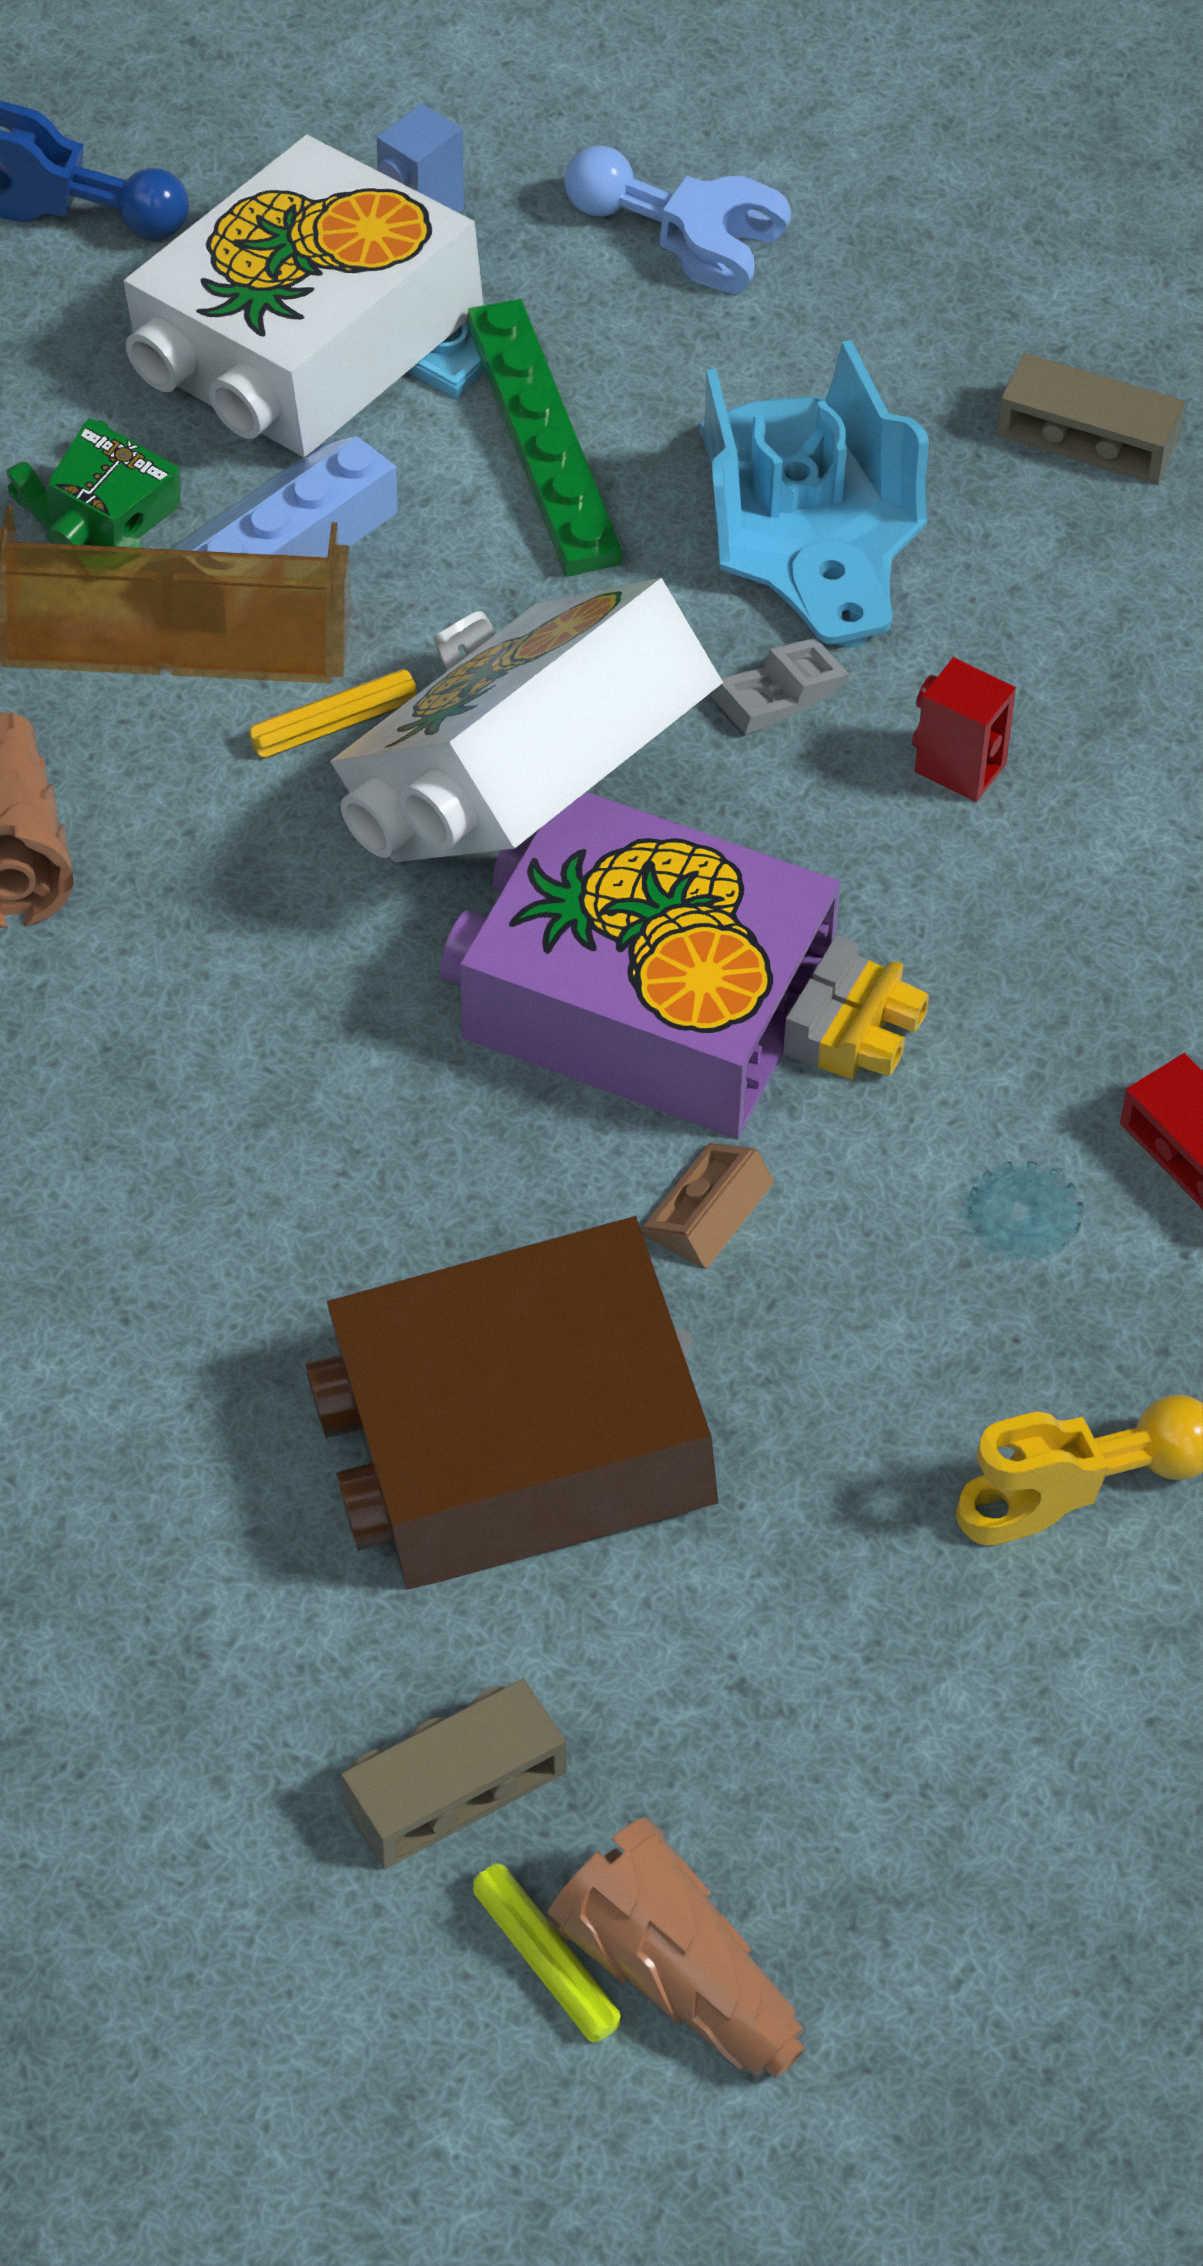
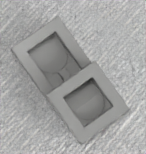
M815 637L770 649L764 667L721 678L723 683L713 690L711 698L742 733L746 735L767 728L825 699L845 685L850 674Z

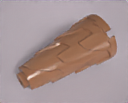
M5 712L0 713V927L7 928L4 915L26 914L25 927L46 920L57 913L67 902L74 885L73 866L68 850L65 824L59 825L54 784H48L44 758L38 754L34 726L23 716Z
M647 1817L637 1819L611 1838L624 1852L622 1853L618 1848H615L602 1856L597 1851L577 1871L556 1897L547 1912L550 1917L546 1918V1920L563 1938L573 1941L620 1983L623 1984L626 1980L677 2025L682 2021L686 2023L739 2070H749L755 2077H759L768 2071L775 2079L779 2078L799 2059L806 2049L798 2040L803 2033L804 2027L794 2017L795 2008L748 1955V1952L752 1949L707 1898L711 1892L664 1839V1832Z

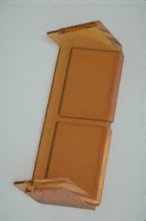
M6 506L3 528H0L1 667L160 675L161 668L172 669V676L331 684L332 677H344L352 595L349 545H339L338 522L331 523L328 556L310 557L17 542L13 507Z

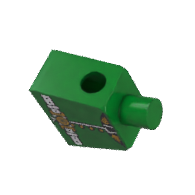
M89 417L53 472L47 485L48 516L54 523L46 532L49 544L58 553L67 557L73 556L86 541L110 555L120 554L181 504L180 467Z

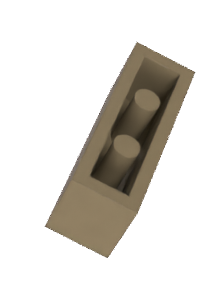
M1023 353L1001 397L997 437L1158 485L1179 442L1186 401Z
M522 1678L505 1688L495 1686L483 1691L471 1702L469 1707L446 1719L437 1717L422 1723L411 1733L408 1739L385 1751L376 1749L358 1757L347 1771L341 1773L343 1805L380 1864L386 1870L566 1774L567 1742L526 1680Z

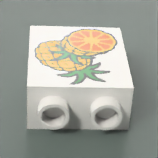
M307 134L123 280L133 333L126 340V351L137 373L149 385L162 392H171L178 387L211 405L222 422L237 435L253 439L259 434H263L304 458L466 323L468 308L484 305L475 222Z
M662 578L536 603L330 761L350 792L341 800V812L344 821L351 833L364 848L376 856L382 858L390 857L394 862L515 849L720 686L723 681Z

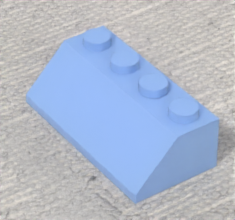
M358 436L320 445L305 458L302 457L149 564V571L223 631L228 633L398 513L397 468Z

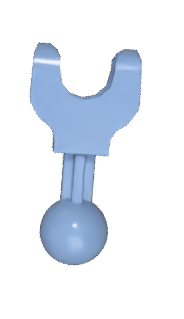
M594 145L582 149L573 156L565 170L564 187L567 197L579 211L590 216L603 217L611 215L624 207L661 222L659 246L676 254L680 260L682 270L690 280L732 295L741 293L754 276V256L750 247L739 241L738 238L744 237L771 243L779 238L791 220L789 203L781 193L744 176H727L713 181H702L686 175L675 193L671 194L634 179L632 168L623 154L614 148L603 145ZM754 209L761 210V211H763L764 213H766L768 216H766V215H764V214H762V213H760V212H758V211H756V210H754Z

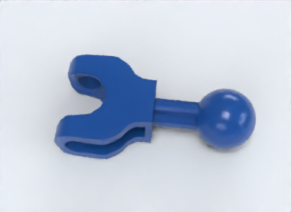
M0 101V126L10 130V132L0 130V187L4 189L0 190V218L19 222H28L43 214H53L66 218L74 198L77 197L119 209L120 216L129 230L145 239H163L171 236L182 227L189 211V198L184 185L174 174L164 169L146 168L124 180L83 168L84 144L64 137L59 133L55 125L39 111Z

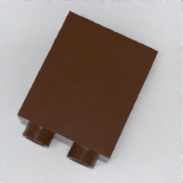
M636 1216L327 1301L338 1352L304 1361L312 1395L325 1439L360 1430L367 1452L368 1464L336 1472L357 1551L393 1542L407 1590L446 1581L719 1503L712 1436Z

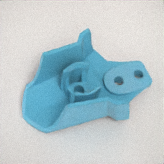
M852 340L841 343L827 397L805 396L758 400L726 410L716 368L706 370L705 418L700 422V432L713 471L720 570L772 588L803 619L814 635L826 645L837 644L847 648L857 647L865 644L871 636L888 632L892 623L890 600L892 559L927 526L926 471L929 439L925 429L911 417L889 414ZM848 610V618L851 622L842 620L843 611Z

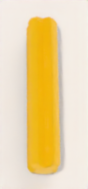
M400 669L255 723L249 728L250 743L259 758H267L400 708L417 695L415 681L408 670Z

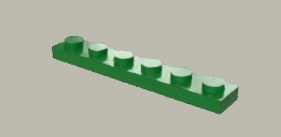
M522 299L468 308L467 326L565 577L621 565L623 551Z

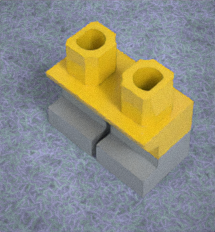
M836 934L815 969L813 978L809 979L786 1018L783 1054L851 1080L854 1079L860 1067L891 1077L904 1051L905 1038L887 1031L883 1027L886 1022H889L911 1032H917L927 1014L929 994L902 981L904 963L894 961L888 963L886 967L859 956L858 943Z

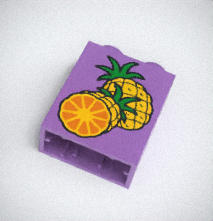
M585 792L515 849L499 851L493 874V888L495 891L500 892L501 895L488 917L465 910L455 922L442 955L440 976L443 981L461 987L462 1038L738 1139L783 1054L786 1018L809 979L813 978L815 969L836 936L840 881Z

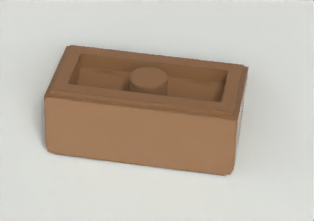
M708 1143L644 1224L641 1232L643 1236L707 1269L774 1183L773 1177L757 1149Z

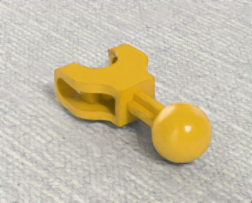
M1186 1395L1162 1397L1144 1410L1136 1428L1097 1438L1093 1437L1084 1417L1063 1421L1057 1420L1051 1414L1036 1411L993 1423L984 1430L976 1450V1458L984 1475L969 1481L965 1485L956 1506L955 1516L959 1527L977 1544H1002L1041 1532L1055 1524L1065 1514L1094 1504L1105 1476L1147 1466L1155 1474L1171 1480H1186L1203 1473V1402ZM1009 1447L1016 1451L1010 1459H1007L997 1449ZM1005 1500L1009 1510L1005 1516L993 1519L982 1516L975 1506Z

